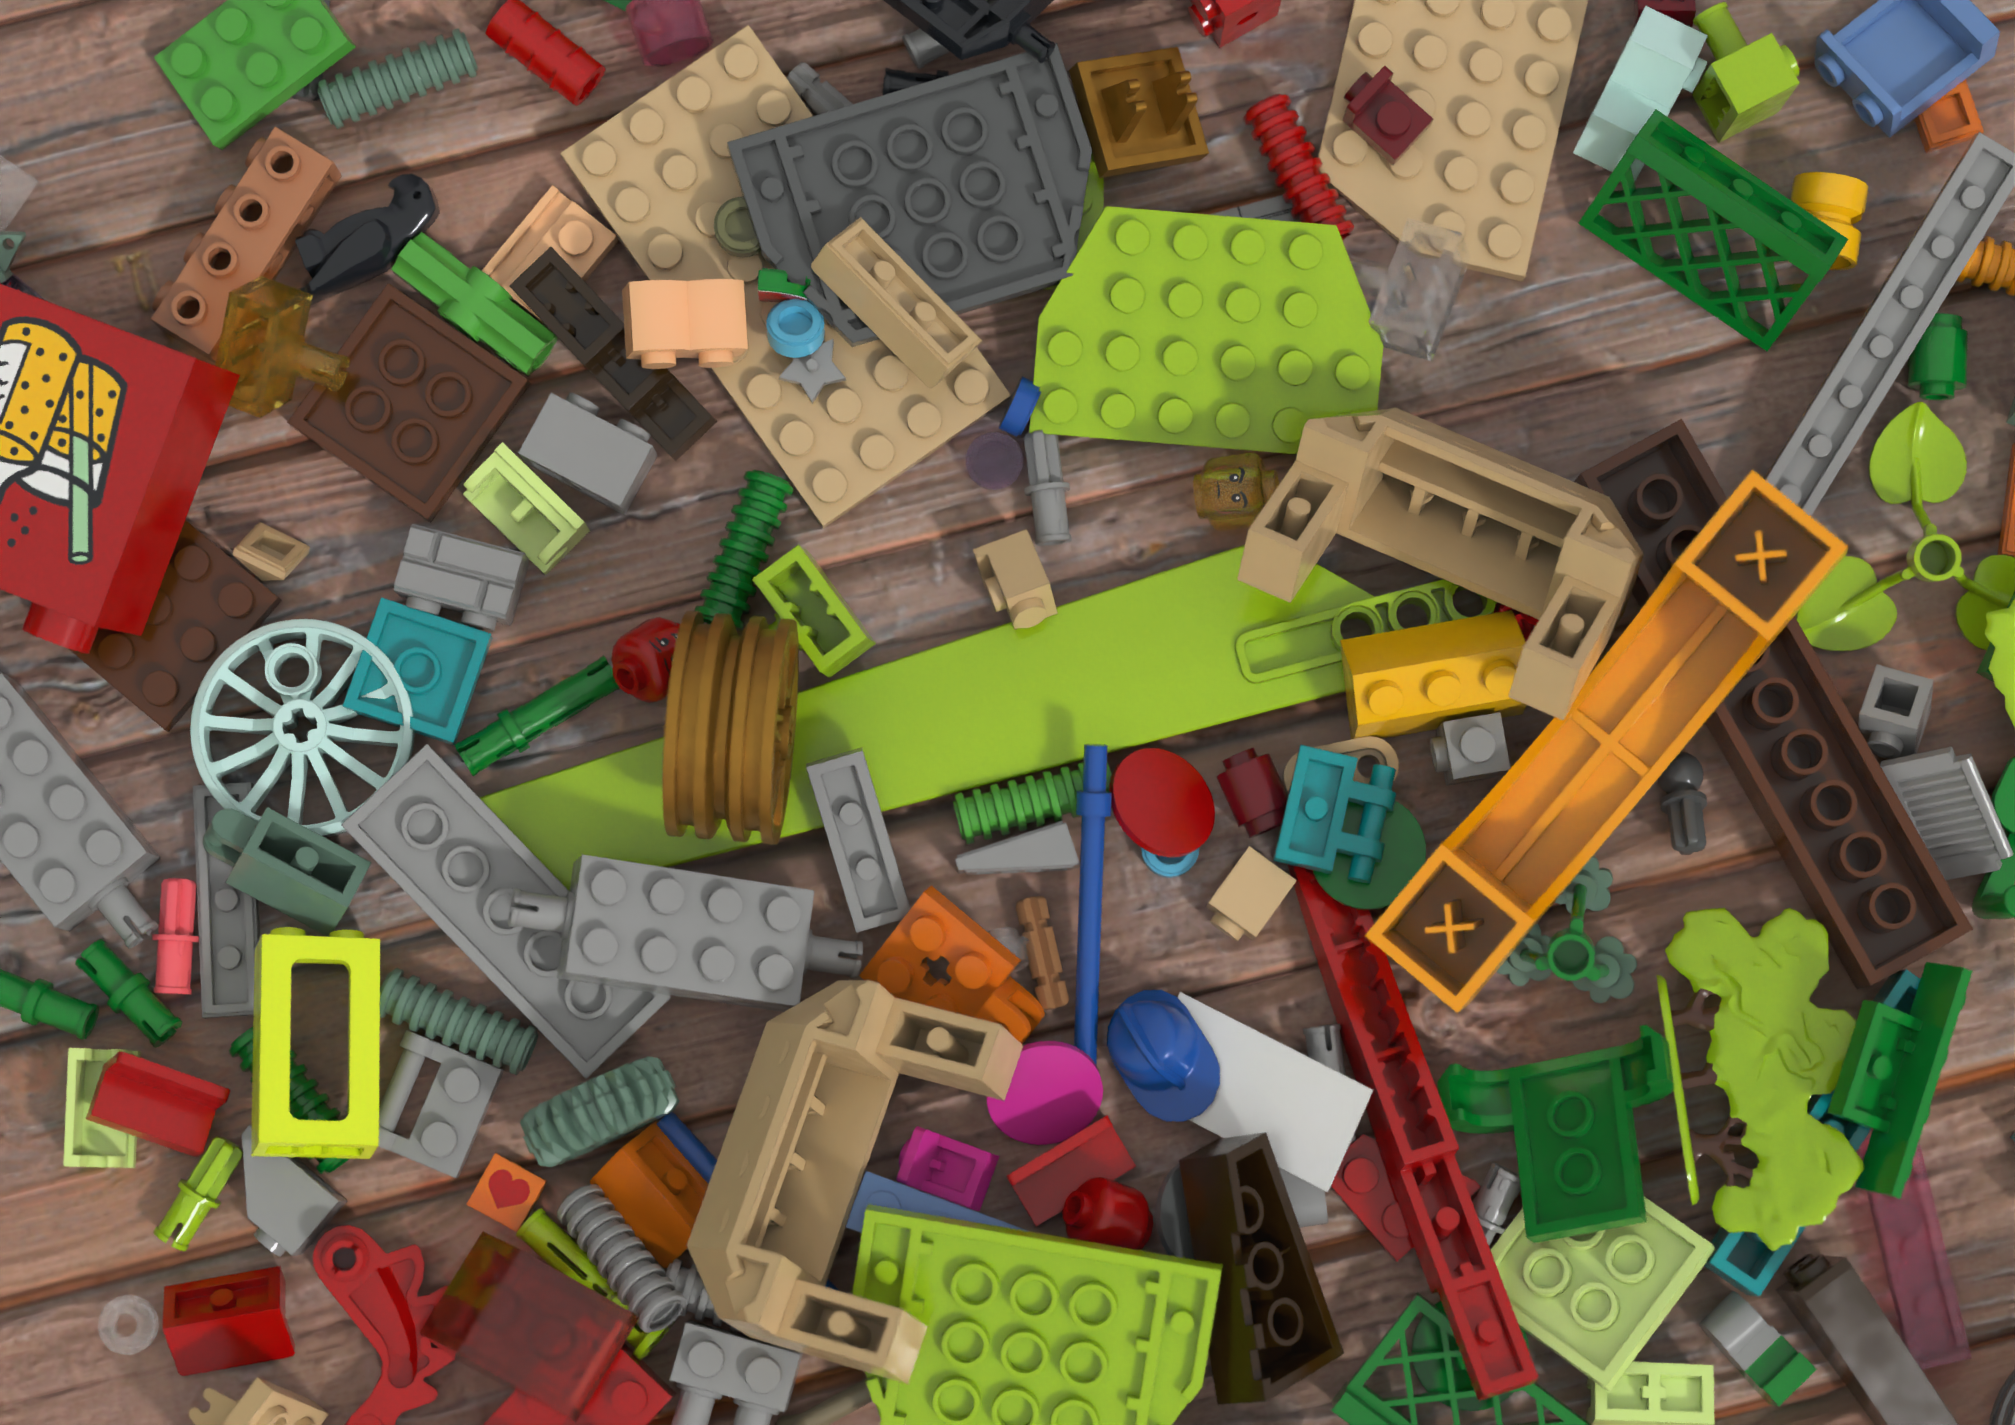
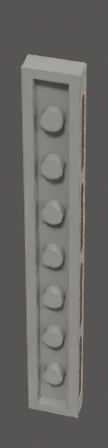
M1981 132L1976 133L1764 477L1767 482L1810 516H1812L2015 186V153Z

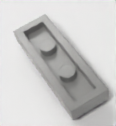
M863 748L807 763L808 775L856 933L902 920L911 908Z

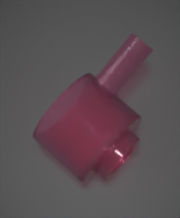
M632 0L625 8L642 62L646 66H665L692 58L707 50L714 42L700 0Z

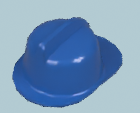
M1143 990L1129 996L1115 1010L1107 1032V1047L1112 1062L1137 1102L1150 1115L1170 1122H1185L1201 1115L1213 1103L1220 1086V1065L1212 1046L1195 1022L1188 1008L1178 997L1163 990Z

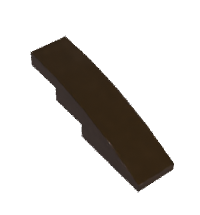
M552 247L547 249L510 285L514 292L675 461L718 422L667 368L646 369L641 367V359H626L624 322Z

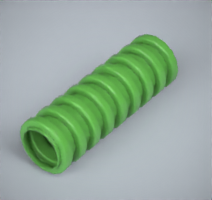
M1084 762L1078 763V770L1070 771L1068 766L1060 768L1061 774L1052 776L1051 771L1043 772V778L1034 780L1033 775L1026 776V783L1018 785L1015 780H1010L1007 783L1008 787L999 789L998 784L990 785V792L981 793L980 788L972 790L973 796L964 798L962 793L955 794L953 805L962 840L965 839L967 844H972L975 842L974 837L983 835L984 840L992 839V832L1001 831L1002 836L1010 834L1009 828L1018 826L1019 831L1027 830V824L1036 822L1037 827L1044 826V819L1052 817L1055 822H1060L1063 820L1062 815L1071 813L1072 818L1079 817V815H1076L1077 791L1083 790ZM1108 762L1106 791H1109L1112 776Z

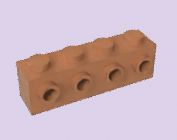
M274 127L267 139L261 137L252 146L245 161V166L248 167L247 171L237 186L231 184L221 194L214 209V213L217 215L216 219L206 234L200 232L190 242L183 257V261L186 263L185 267L175 282L169 280L162 286L152 305L155 313L151 320L164 333L219 366L253 315V309L259 306L297 246L295 242L296 237L303 235L309 228L342 177L333 161L277 127Z

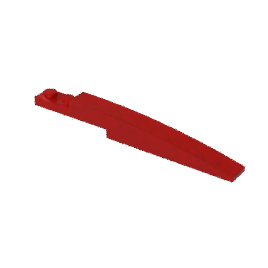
M1287 864L1291 877L1297 880L1294 884L1296 895L1336 1022L1341 1026L1340 1034L1357 1082L1373 1089L1365 1109L1431 1294L1438 1292L1478 1401L1534 1384L1539 1377L1455 1158V1153L1459 1150V1146L1386 953L1365 936L1374 925L1370 911L1351 908L1337 902L1322 889L1312 870Z

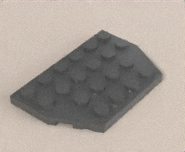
M1055 43V49L1050 57H1046V61L1043 63H1039L1028 52H1024L727 142L730 158L745 199L762 256L775 269L784 270L788 273L787 282L805 286L806 276L807 279H811L810 286L803 292L807 297V301L823 315L830 326L851 347L869 343L880 338L812 270L811 264L826 243L860 217L957 315L1058 285L1062 279L1073 276L1072 273H1067L1066 271L1077 253L1092 148L1057 43Z

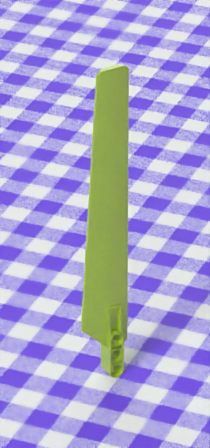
M1245 545L1057 606V614L1045 618L1042 622L1030 628L1014 629L1012 622L1005 623L798 692L796 729L789 794L780 838L824 827L806 768L807 763L862 747L880 808L883 812L1084 760V744L1108 745L1107 753L1338 694L1345 692L1340 640H1343L1340 626L1349 619L1363 620L1369 625L1372 634L1404 629L1397 620L1396 612L1406 604H1414L1423 609L1427 616V625L1469 618L1456 611L1453 605V595L1458 591L1468 589L1442 579L1375 597L1316 564L1290 603L1237 580ZM1478 594L1483 602V611L1476 616L1492 614L1496 601ZM664 736L479 797L569 891L573 863L582 854L668 868L762 843L760 831H752L747 842L733 841L724 819L712 839L698 838L694 826H687L682 837L667 835L664 825L662 798Z

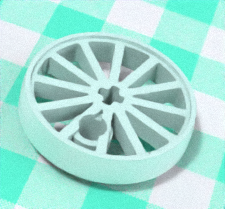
M291 619L279 621L257 628L239 638L215 660L199 686L192 708L190 723L192 752L199 774L216 801L224 809H234L259 822L261 817L256 815V810L292 762V780L287 818L302 825L308 763L310 760L334 811L335 819L302 826L327 838L346 832L341 825L364 803L348 812L323 754H327L374 787L376 791L379 790L411 759L415 737L414 730L410 728V716L413 717L412 704L393 663L377 646L361 634L342 625L323 620ZM306 638V647L296 643L283 644L275 649L273 647L274 644ZM322 641L335 642L352 649L350 656L328 686L316 696V691L322 681V669L319 664ZM362 650H365L372 656V662L380 669L388 682L383 687L361 697L386 699L390 696H395L398 711L403 714V726H400L398 731L360 729L338 725L360 715L355 711L344 708L343 704L335 707L332 706L351 682ZM258 651H261L266 662V679L274 691L281 696L282 706L233 673L240 664ZM293 658L307 661L309 664V675L304 683L297 687H286L280 683L279 674L283 663ZM226 684L274 718L249 719L212 715V711L220 690ZM305 716L311 724L317 725L316 729L308 731V741L303 743L294 734L289 733L290 729L298 727V717ZM211 730L268 735L251 747L222 760L213 761L210 747ZM332 741L394 746L398 748L394 762L387 776L383 778ZM275 753L268 768L246 798L238 802L225 787L222 777Z

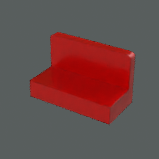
M119 1051L103 1065L86 1120L197 1158L203 1153L216 1110L228 1101L231 1090Z
M1107 1115L1008 1174L1006 1178L1037 1227L1062 1212L1068 1196L1088 1179L1104 1177L1115 1180L1135 1168L1136 1165Z
M281 1266L164 1286L162 1329L179 1375L188 1376L294 1356L295 1343L285 1316L286 1281Z

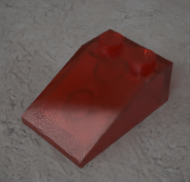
M482 1231L419 1333L458 1362L576 1422L639 1317L525 1251Z

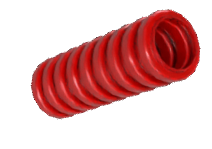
M1276 94L1254 104L1246 111L1243 121L1246 125L1253 126L1254 130L1251 132V136L1254 141L1261 142L1262 145L1259 147V152L1263 157L1268 156L1270 160L1267 163L1269 172L1277 173L1278 176L1274 182L1277 188L1285 189L1286 192L1282 198L1285 203H1292L1294 207L1290 212L1292 218L1300 219L1304 223L1337 225L1343 241L1351 235V231L1354 230L1355 226L1352 221H1345L1343 216L1347 210L1344 205H1337L1335 200L1339 194L1336 189H1329L1328 184L1331 179L1328 173L1320 172L1319 168L1322 167L1323 163L1320 158H1313L1311 153L1314 152L1315 147L1312 142H1305L1304 137L1307 131L1304 126H1297L1296 121L1299 119L1297 111L1289 110L1288 106L1291 104L1289 95Z

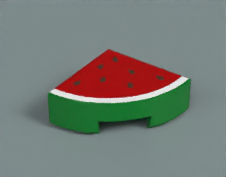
M762 268V270H759L758 276L759 301L779 303L787 299L807 301V297L803 292L810 286L811 279H807L806 276L804 286L787 282L788 273L784 270Z

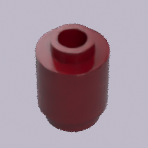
M1253 747L1223 760L1226 771L1216 776L1238 827L1244 826L1249 838H1253L1281 826L1288 794L1270 754L1258 756Z

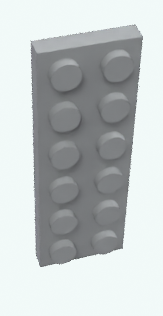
M428 744L341 825L586 1079L671 998L670 995L557 978L562 946L560 932L508 926L509 912H512L513 908L534 911L532 909L511 907L510 903L514 888L526 892L565 898L569 890Z

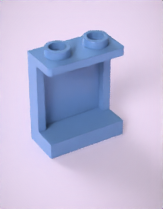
M1879 0L1835 35L1829 30H1825L1817 36L1814 63L1820 76L1830 86L1837 87L1839 85L1853 99L1852 104L1856 113L1870 127L1877 125L1890 138L1991 60L1996 53L2000 31L1970 0Z

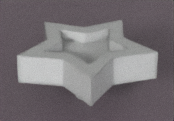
M834 339L822 343L818 350L808 356L793 358L792 363L779 376V380L801 385L812 404L824 385L846 381V377L832 362Z

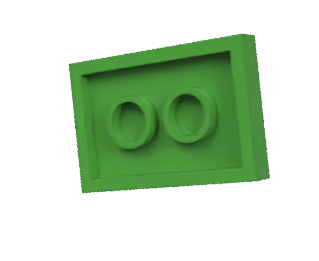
M227 0L157 54L154 59L212 144L223 150L356 46L324 0Z

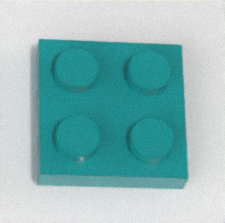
M381 598L366 639L377 646L390 659L405 690L409 694L413 710V717L410 716V728L417 734L451 745L456 744L493 638L492 634ZM362 650L343 707L355 711L357 714L399 728L403 726V714L398 711L395 696H390L386 699L361 697L383 687L388 682L381 670L372 662V656L365 650Z

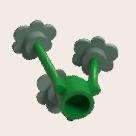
M1593 856L1554 902L1566 904V909L1571 914L1569 928L1558 931L1551 938L1541 935V928L1536 924L1497 970V973L1502 975L1508 974L1512 984L1523 986L1530 978L1535 981H1542L1553 972L1559 978L1572 981L1577 989L1590 991V997L1596 1003H1605L1611 996L1616 999H1624L1633 993L1635 982L1631 973L1637 969L1636 958L1632 954H1624L1622 942L1615 937L1606 936L1601 938L1594 947L1591 938L1583 932L1586 908L1591 911L1604 910L1608 907L1611 899L1608 887L1613 882V874L1607 868H1599L1597 857Z

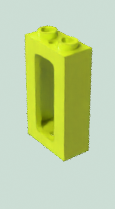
M295 927L272 929L270 934L261 935L254 955L251 1156L370 1159L379 1146L380 939L364 938L363 932L349 929L332 931L329 933V937L306 936L305 930ZM295 963L344 965L349 972L347 1117L341 1121L298 1120L291 1115L289 1110L291 967Z

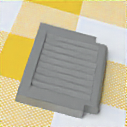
M1947 747L1880 762V767L1945 880L2000 870L2002 866L2000 859L2009 858L2013 855L2012 848L1971 754L1956 756L1953 748Z

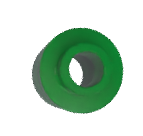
M1936 313L1909 357L1908 387L1919 390V398L1950 400L1954 398L1955 390L1964 389L1967 386L1968 331L1962 329L1961 316Z

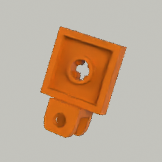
M932 885L922 893L859 975L863 980L879 983L895 998L1001 1024L1021 1044L1026 1041L1045 1016L1044 1009L1039 1001L1011 976L1008 977L1021 959ZM941 956L946 958L950 963L946 968V972L952 977L951 980L947 981L943 978L937 980L929 972L930 968L927 965V958L933 961L938 960Z

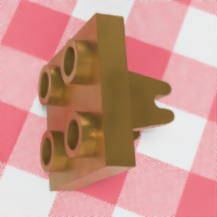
M1178 47L1077 62L1069 69L1099 178L1197 162L1209 154L1195 106L1198 100L1197 94L1191 92L1189 86L1191 73L1188 70L1185 71Z

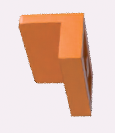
M656 1121L624 1145L590 1179V1184L600 1186L605 1193L604 1197L609 1198L615 1206L614 1211H619L625 1219L624 1224H629L635 1232V1236L643 1242L645 1248L662 1267L667 1268L670 1263H673L674 1259H678L688 1249L687 1243L709 1184L663 1133Z

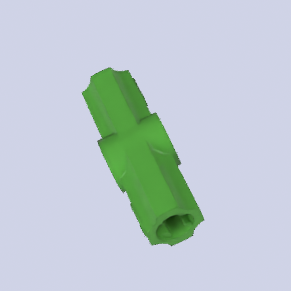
M423 232L406 244L391 269L396 276L438 307L437 312L458 331L476 343L481 340L494 350L499 357L505 359L517 371H521L527 377L540 368L558 341L557 336L512 302L513 297L495 280L475 266H472L471 269L455 258L451 252Z

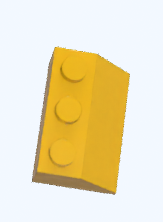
M1513 611L1340 640L1351 739L1366 736L1383 739L1435 730L1445 721L1501 712V718L1523 714L1527 705L1508 697L1520 656L1526 643Z

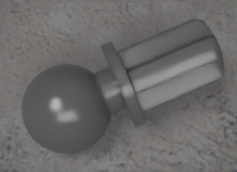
M1680 752L1657 779L1662 790L1667 793L1661 799L1660 806L1661 810L1668 814L1671 846L1674 850L1679 851L1681 855H1691L1693 852L1702 851L1706 846L1702 810L1707 806V797L1704 793L1697 791L1703 782V768L1699 760L1687 752Z

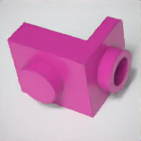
M916 1126L911 1138L906 1141L899 1155L900 1169L896 1180L899 1183L980 1212L1000 1156Z

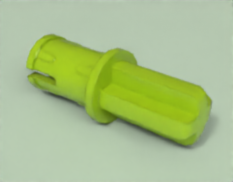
M216 1136L211 1140L188 1179H180L177 1185L181 1190L159 1226L153 1231L156 1237L166 1243L177 1224L182 1223L183 1225L175 1236L171 1247L180 1251H187L190 1241L210 1209H217L221 1204L218 1196L243 1157V1150L238 1145L220 1136Z

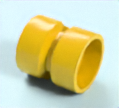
M1827 172L1801 173L1793 178L1790 200L1848 239L1829 270L1854 268L1858 262L1862 234L1852 224L1862 220V214L1865 212L1868 185L1857 178Z

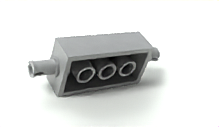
M0 673V860L55 928L70 932L99 909L124 940L127 948L131 949L145 939L132 925L130 920H132L142 934L146 933L148 936L159 925L147 914L127 889V886L161 857L20 683Z
M583 854L573 863L570 891L567 893L566 898L526 892L514 888L510 906L532 909L534 911L513 908L512 912H509L508 926L510 927L520 926L560 932L562 946L557 974L558 979L785 1012L800 1003L803 975H805L807 970L857 978L862 961L839 958L838 956L856 959L857 956L863 955L862 941L855 940L854 942L814 936L812 934L810 921L815 890Z

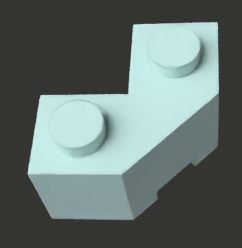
M1645 6L1573 153L1613 172L1655 109L1668 117L1682 88L1691 93L1694 91L1707 65V61L1698 56L1708 35ZM1637 158L1630 166L1634 181H1636L1644 166V163Z

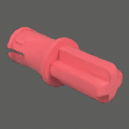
M168 878L161 883L158 934H152V940L158 941L156 978L153 993L192 995L193 943L199 942V936H194L196 883L193 880Z

